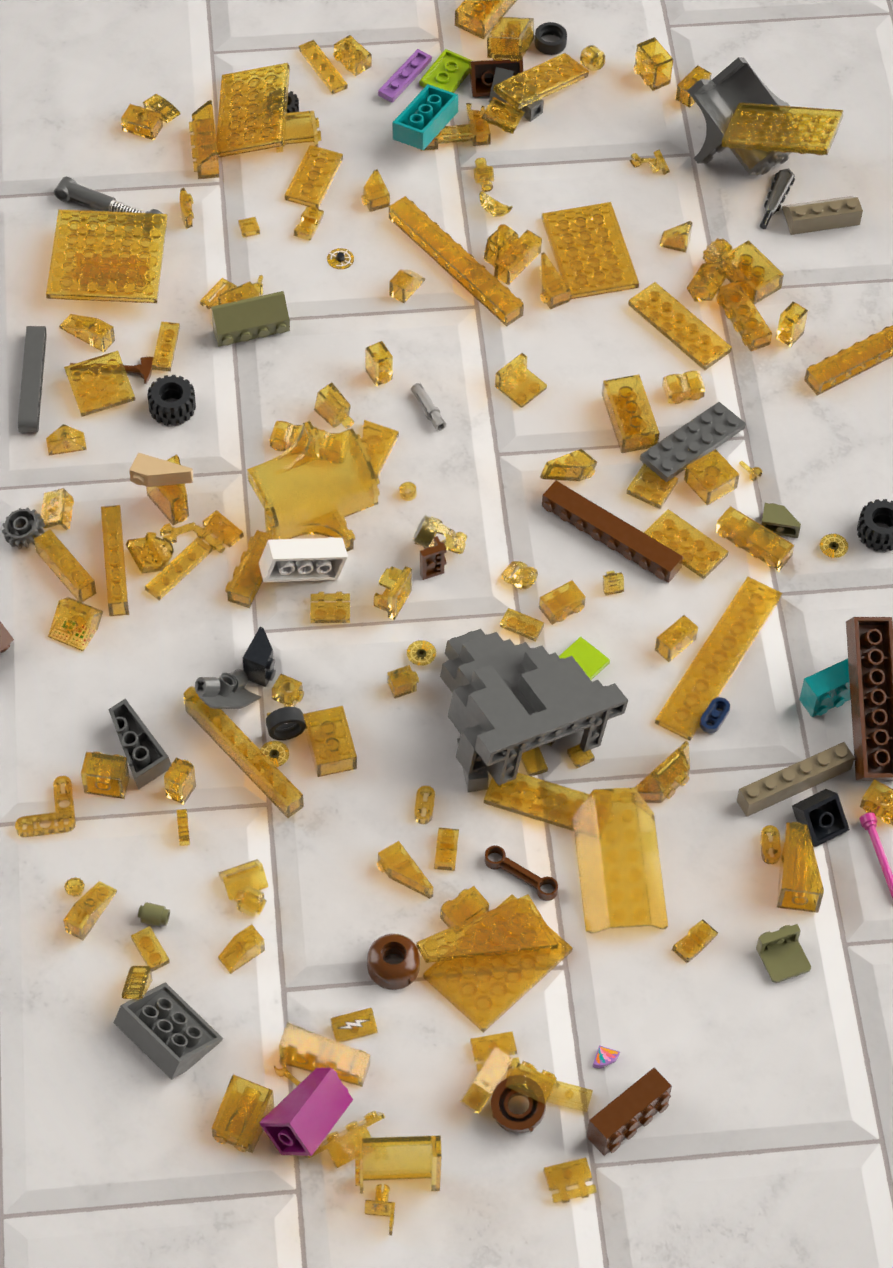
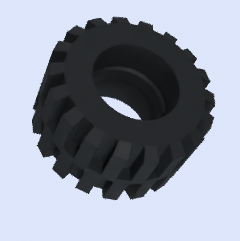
M165 375L164 378H157V382L153 381L147 393L149 412L152 418L156 419L158 423L163 422L167 426L168 424L176 426L177 423L181 425L184 423V420H190V416H193L194 410H196L195 390L188 379L184 380L182 376L176 377V375L170 377ZM172 398L178 399L177 401H174V402H167V401H165V400H167V399H172Z
M876 499L874 503L870 501L867 506L863 507L857 525L858 538H861L860 541L863 544L866 543V547H872L875 551L881 549L882 552H886V549L893 550L892 500L888 502L887 499H883V501ZM875 523H884L889 528L879 527Z

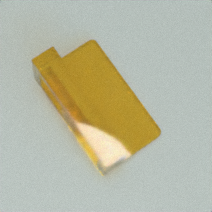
M258 859L218 872L230 900L247 895L248 892H256L252 888L259 891L268 887L263 865Z

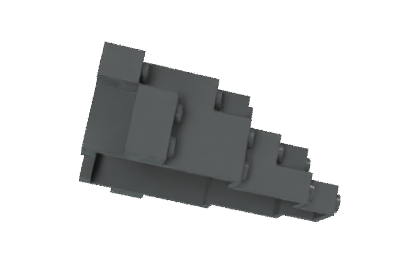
M482 629L470 631L447 641L445 655L449 660L442 664L440 677L452 692L448 718L461 734L456 759L468 775L486 768L498 785L516 779L523 752L583 729L579 746L582 751L586 752L599 747L607 721L625 713L628 699L615 683L603 686L599 680L592 682L572 656L560 659L556 652L549 655L542 645L536 648H530L526 642L514 645L511 639L503 641L497 632L485 634Z

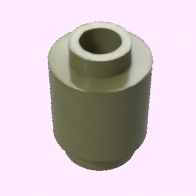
M145 902L144 906L140 905L138 918H141V923L158 927L162 925L167 926L170 909Z

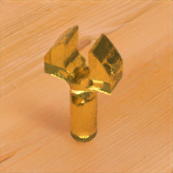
M195 522L175 528L168 523L161 528L160 536H163V542L173 544L177 542L178 535L195 530L197 526Z

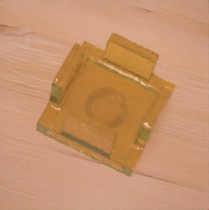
M393 566L390 569L386 568L379 580V585L386 589L382 595L378 593L374 595V606L387 611L388 618L393 620L398 616L412 591V569L406 566L403 570Z

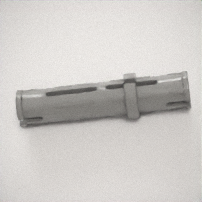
M414 384L411 387V391L424 409L425 416L432 422L436 431L443 430L446 427V422L441 417L440 410L434 406L422 384Z

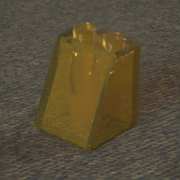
M178 455L166 460L181 465ZM185 484L146 486L147 496L173 526L185 521L189 517Z
M233 1074L211 1128L212 1137L221 1144L228 1143L233 1145L241 1152L248 1151L253 1153L264 1130L260 1125V1121L274 1109L273 1090Z

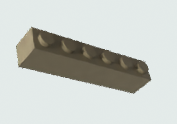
M842 742L740 788L736 801L746 817L851 770L855 757L846 743Z

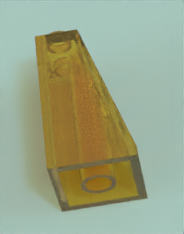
M786 822L781 844L777 908L818 913L824 888L808 825L799 822Z

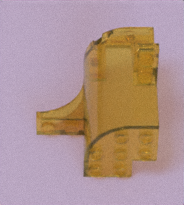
M310 421L305 422L302 425L299 437L289 449L272 460L247 469L248 482L264 508L265 528L270 540L292 539L301 535L318 534L327 537L343 538L346 551L354 549L355 535L351 529L347 528L344 517L377 505L378 496L380 495L377 486L380 484L377 474L374 473L370 461V451L368 448H364L361 436L356 434L353 428L318 441L320 433L317 427H313Z

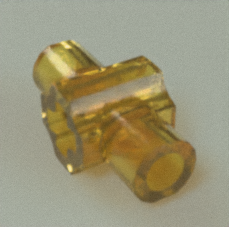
M478 158L475 160L476 168H474L475 183H480L482 191H491L493 189L492 181H494L493 167L487 166L485 158Z

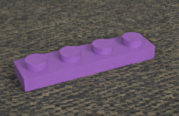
M417 49L378 90V96L393 103L432 61V56Z

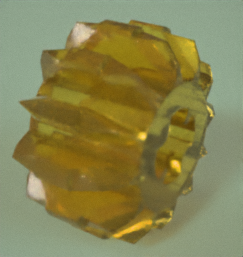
M717 238L714 242L711 241L709 246H706L707 249L703 251L704 255L702 258L713 270L716 268L720 269L727 262H730L734 249L727 240Z

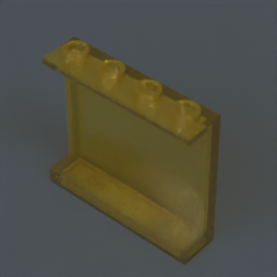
M441 1135L359 1138V1146L355 1147V1186H360V1194H363V1181L430 1178L431 1191H440Z

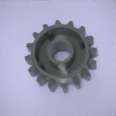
M28 507L12 511L6 517L5 523L2 524L5 528L2 530L4 538L12 547L17 546L18 549H21L22 545L29 548L30 543L35 545V540H41L40 534L45 533L43 529L45 523L42 516L35 509L31 511Z

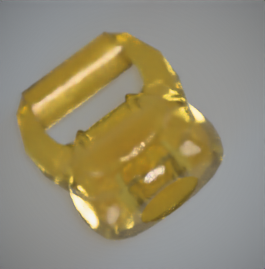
M512 561L501 575L506 583L513 584L521 590L528 589L534 584L538 571L523 562ZM519 566V570L513 575V577L508 578L513 573V571Z

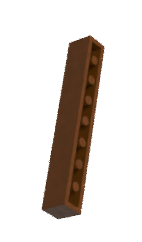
M557 480L542 495V507L546 511L552 512L563 521L574 525L579 531L589 534L594 540L602 542L609 549L615 550L626 559L637 563L642 569L655 574L657 578L669 583L682 568V555Z

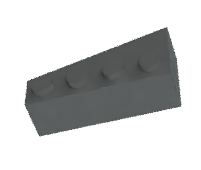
M126 699L108 709L138 790L172 768L168 755Z

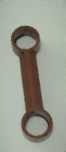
M493 845L486 849L484 861L488 868L494 870L501 868L537 889V895L542 900L550 901L557 896L558 883L554 878L548 876L541 878L507 858L504 849L500 846ZM492 853H497L502 856V859L498 862H493L488 859V856ZM544 884H549L555 890L551 893H545L540 887Z

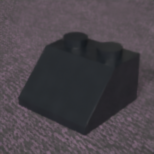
M259 627L242 657L243 671L246 672L249 681L266 687L268 682L273 680L276 670H274L275 659H273V649L263 627Z
M824 789L792 805L798 825L804 834H807V838L814 847L850 830L839 795L836 792Z

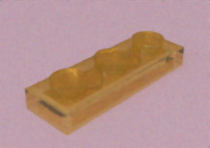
M161 322L152 370L171 372L180 323Z

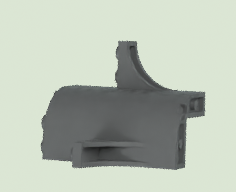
M738 57L712 80L700 79L687 90L700 107L706 121V138L701 150L694 157L697 164L709 163L716 152L720 153L728 146L749 175H764L779 162L780 164L786 162L789 159V155L792 152H798L803 147L802 144L806 142L787 116L789 114L787 111L791 109L790 105L779 99L767 88L744 57Z

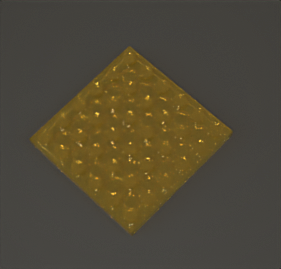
M58 209L46 298L157 303L168 220L167 214Z

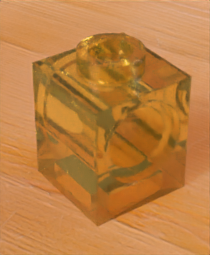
M280 674L272 687V699L289 707H295L297 702L300 703L303 699L302 682Z

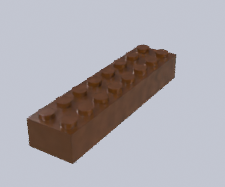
M853 617L846 621L855 778L856 781H893V618Z

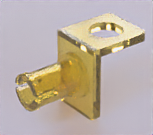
M378 1184L376 1186L375 1200H365V1214L390 1217L389 1235L392 1236L395 1202H388L390 1187L384 1184L382 1192V1184Z

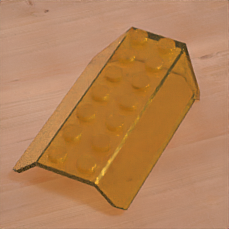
M634 787L593 789L572 818L586 931L597 933L609 928L642 926L666 929L668 927L653 811Z

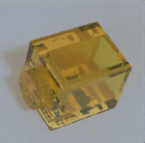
M410 665L387 672V684L394 699L417 691L419 678L416 671H412Z

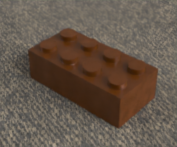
M654 1067L589 1120L588 1140L603 1156L609 1152H615L623 1140L631 1139L640 1126L643 1125L645 1127L652 1121L653 1116L657 1112L662 1113L668 1108L672 1085Z

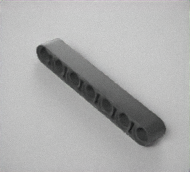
M46 326L26 327L18 414L19 432L39 431L47 337Z

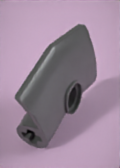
M241 669L231 673H222L219 678L199 677L195 682L196 693L212 709H241L262 697L244 688L248 682V676Z

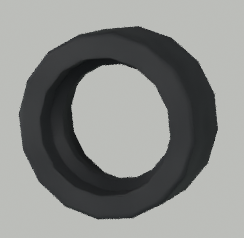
M554 22L539 25L535 31V47L540 52L548 55L562 52L567 44L566 29ZM555 35L560 40L557 42H547L541 37Z
M297 707L279 708L271 712L266 718L268 734L275 740L295 738L306 729L303 712Z

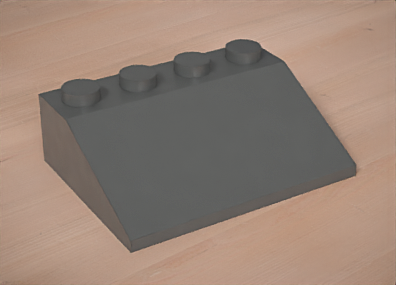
M166 982L122 1004L113 1022L171 1080L189 1070L223 1040V1037Z

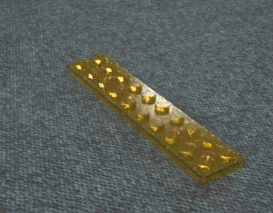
M750 577L746 578L655 719V724L691 741L700 727L703 713L711 701L719 697L782 598L781 592Z

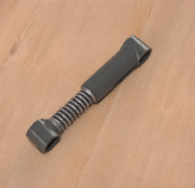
M67 176L62 178L54 190L56 198L63 202L71 200L108 215L114 214L132 222L140 223L142 228L152 235L159 231L166 219L164 214L157 209H151L146 212L133 208V206L122 204V202H116V198L81 186Z

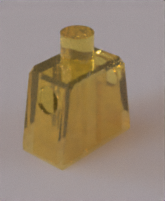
M505 224L499 225L498 230L487 239L484 260L498 269L520 250L517 232Z
M332 382L317 392L314 410L333 428L342 424L346 429L354 424V420L349 416L351 405Z

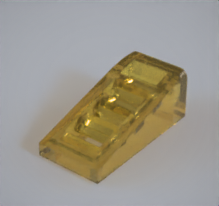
M131 966L121 994L123 999H143L153 981L152 968L150 966Z

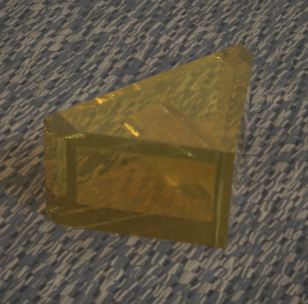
M688 221L664 231L659 245L686 253L691 239L693 223Z
M64 424L46 438L49 455L87 450L84 432Z

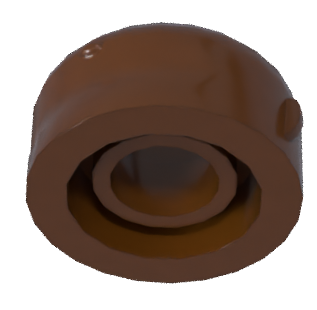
M393 933L383 935L375 940L367 953V970L370 978L380 987L389 990L402 989L413 983L420 970V954L415 943L404 935ZM389 955H398L403 961L399 964H389L384 959Z
M508 1076L493 1091L491 1097L492 1117L501 1128L508 1132H532L541 1123L545 1115L546 1100L544 1092L534 1080L528 1077ZM514 1096H523L528 1100L529 1108L523 1114H514L509 1110L508 1103Z

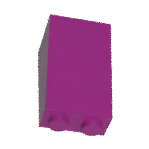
M316 1068L260 1121V1125L281 1155L312 1156L351 1104L353 1098L333 1068Z

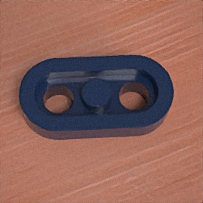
M717 697L711 701L700 720V727L704 732L715 733L719 730L730 711V703L727 699Z

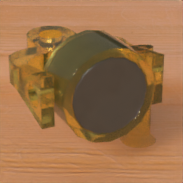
M425 515L422 518L413 537L414 544L423 546V548L433 547L434 537L438 533L446 537L443 541H440L444 542L446 550L456 554L464 552L465 542L468 538L465 533L457 532L455 534L454 530L448 528L440 519L433 516Z

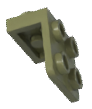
M798 924L792 926L785 925L772 933L770 931L765 932L758 938L756 950L774 983L793 978L811 970V965L798 941L801 932Z

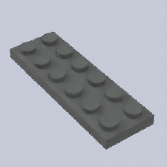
M718 402L642 453L640 461L664 481L668 482L745 429L746 423L721 402Z

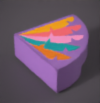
M599 1045L593 1067L604 1068V1066L616 1062L620 1052Z

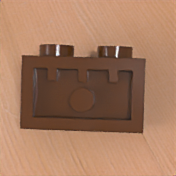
M438 536L434 537L433 547H427L420 551V576L422 580L444 573V565L447 564L444 553H447L444 542H440Z

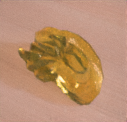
M480 191L481 206L493 217L504 216L512 210L513 206L502 204L483 191Z

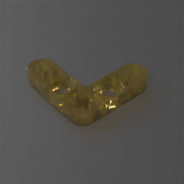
M59 776L53 782L56 812L18 818L15 822V828L19 836L33 837L65 833L75 828L73 788L69 777ZM65 783V793L62 794L61 784ZM63 800H68L70 805L62 808L59 806V803ZM64 819H68V824H64ZM48 820L51 822V825L48 828H42L40 823ZM34 822H36L37 829H34ZM23 824H27V829L23 830Z

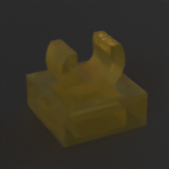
M660 149L653 152L656 159L648 161L652 172L656 173L661 169L664 175L669 173L670 170Z
M613 570L603 575V592L605 596L624 592V576L622 572L615 573Z

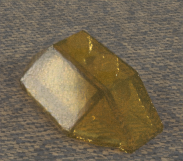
M685 741L638 785L631 789L629 801L632 803H662L666 798L670 799L679 786L683 787L690 779L689 743Z

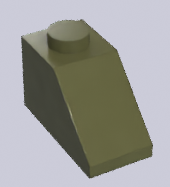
M775 503L764 504L760 528L761 533L794 538L799 537L801 524L785 506Z

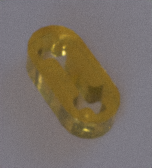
M421 786L417 790L414 817L420 824H427L433 818L435 791L431 786ZM424 793H428L427 802L423 801ZM422 808H426V815L424 817L421 816Z
M187 809L177 810L180 846L190 845Z
M768 825L762 829L760 835L761 857L765 863L772 865L776 864L780 859L781 843L779 830L775 826ZM767 833H771V836H773L772 841H769ZM769 848H772V853L774 854V857H770V854L768 853Z

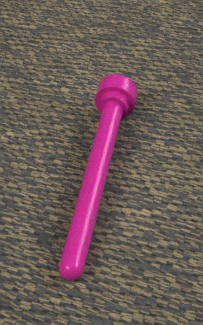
M866 813L859 820L861 826L868 830L893 899V874L876 831L877 819L875 813Z

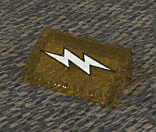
M372 1008L330 1019L336 1044L378 1033Z

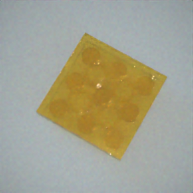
M118 350L64 367L81 417L135 401V395Z

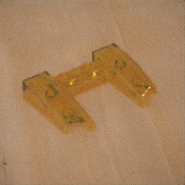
M466 103L469 124L445 126L424 150L438 149V144L472 141L473 146L491 145V133L485 107L482 106L481 111L471 110L472 103Z

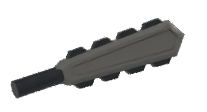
M789 168L779 170L775 174V182L772 183L770 188L772 191L767 196L769 200H766L764 204L766 213L760 224L762 229L767 228L772 215L780 210V203L785 201V195L789 193L790 186L795 182V175Z

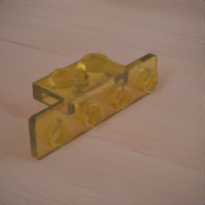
M372 1111L364 1116V1120L358 1123L353 1121L345 1126L346 1129L338 1133V1131L328 1134L326 1136L327 1140L319 1145L312 1156L304 1157L311 1158L327 1149L335 1167L339 1168L376 1148L367 1127L384 1119V1113Z

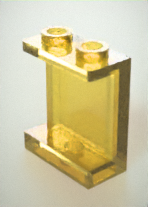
M314 111L272 114L276 153L283 152V145L314 142L315 148H318V141H321V131H317V128H319V118H315Z

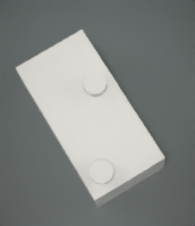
M343 538L268 540L260 558L259 567L263 582L338 580L348 555Z

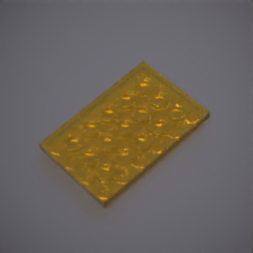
M288 63L222 75L215 147L217 158L285 146L290 73Z
M739 103L722 139V147L828 155L843 119V110Z
M611 202L542 213L541 219L568 300L639 288V281Z
M511 894L423 973V978L484 1033L566 958L573 948Z

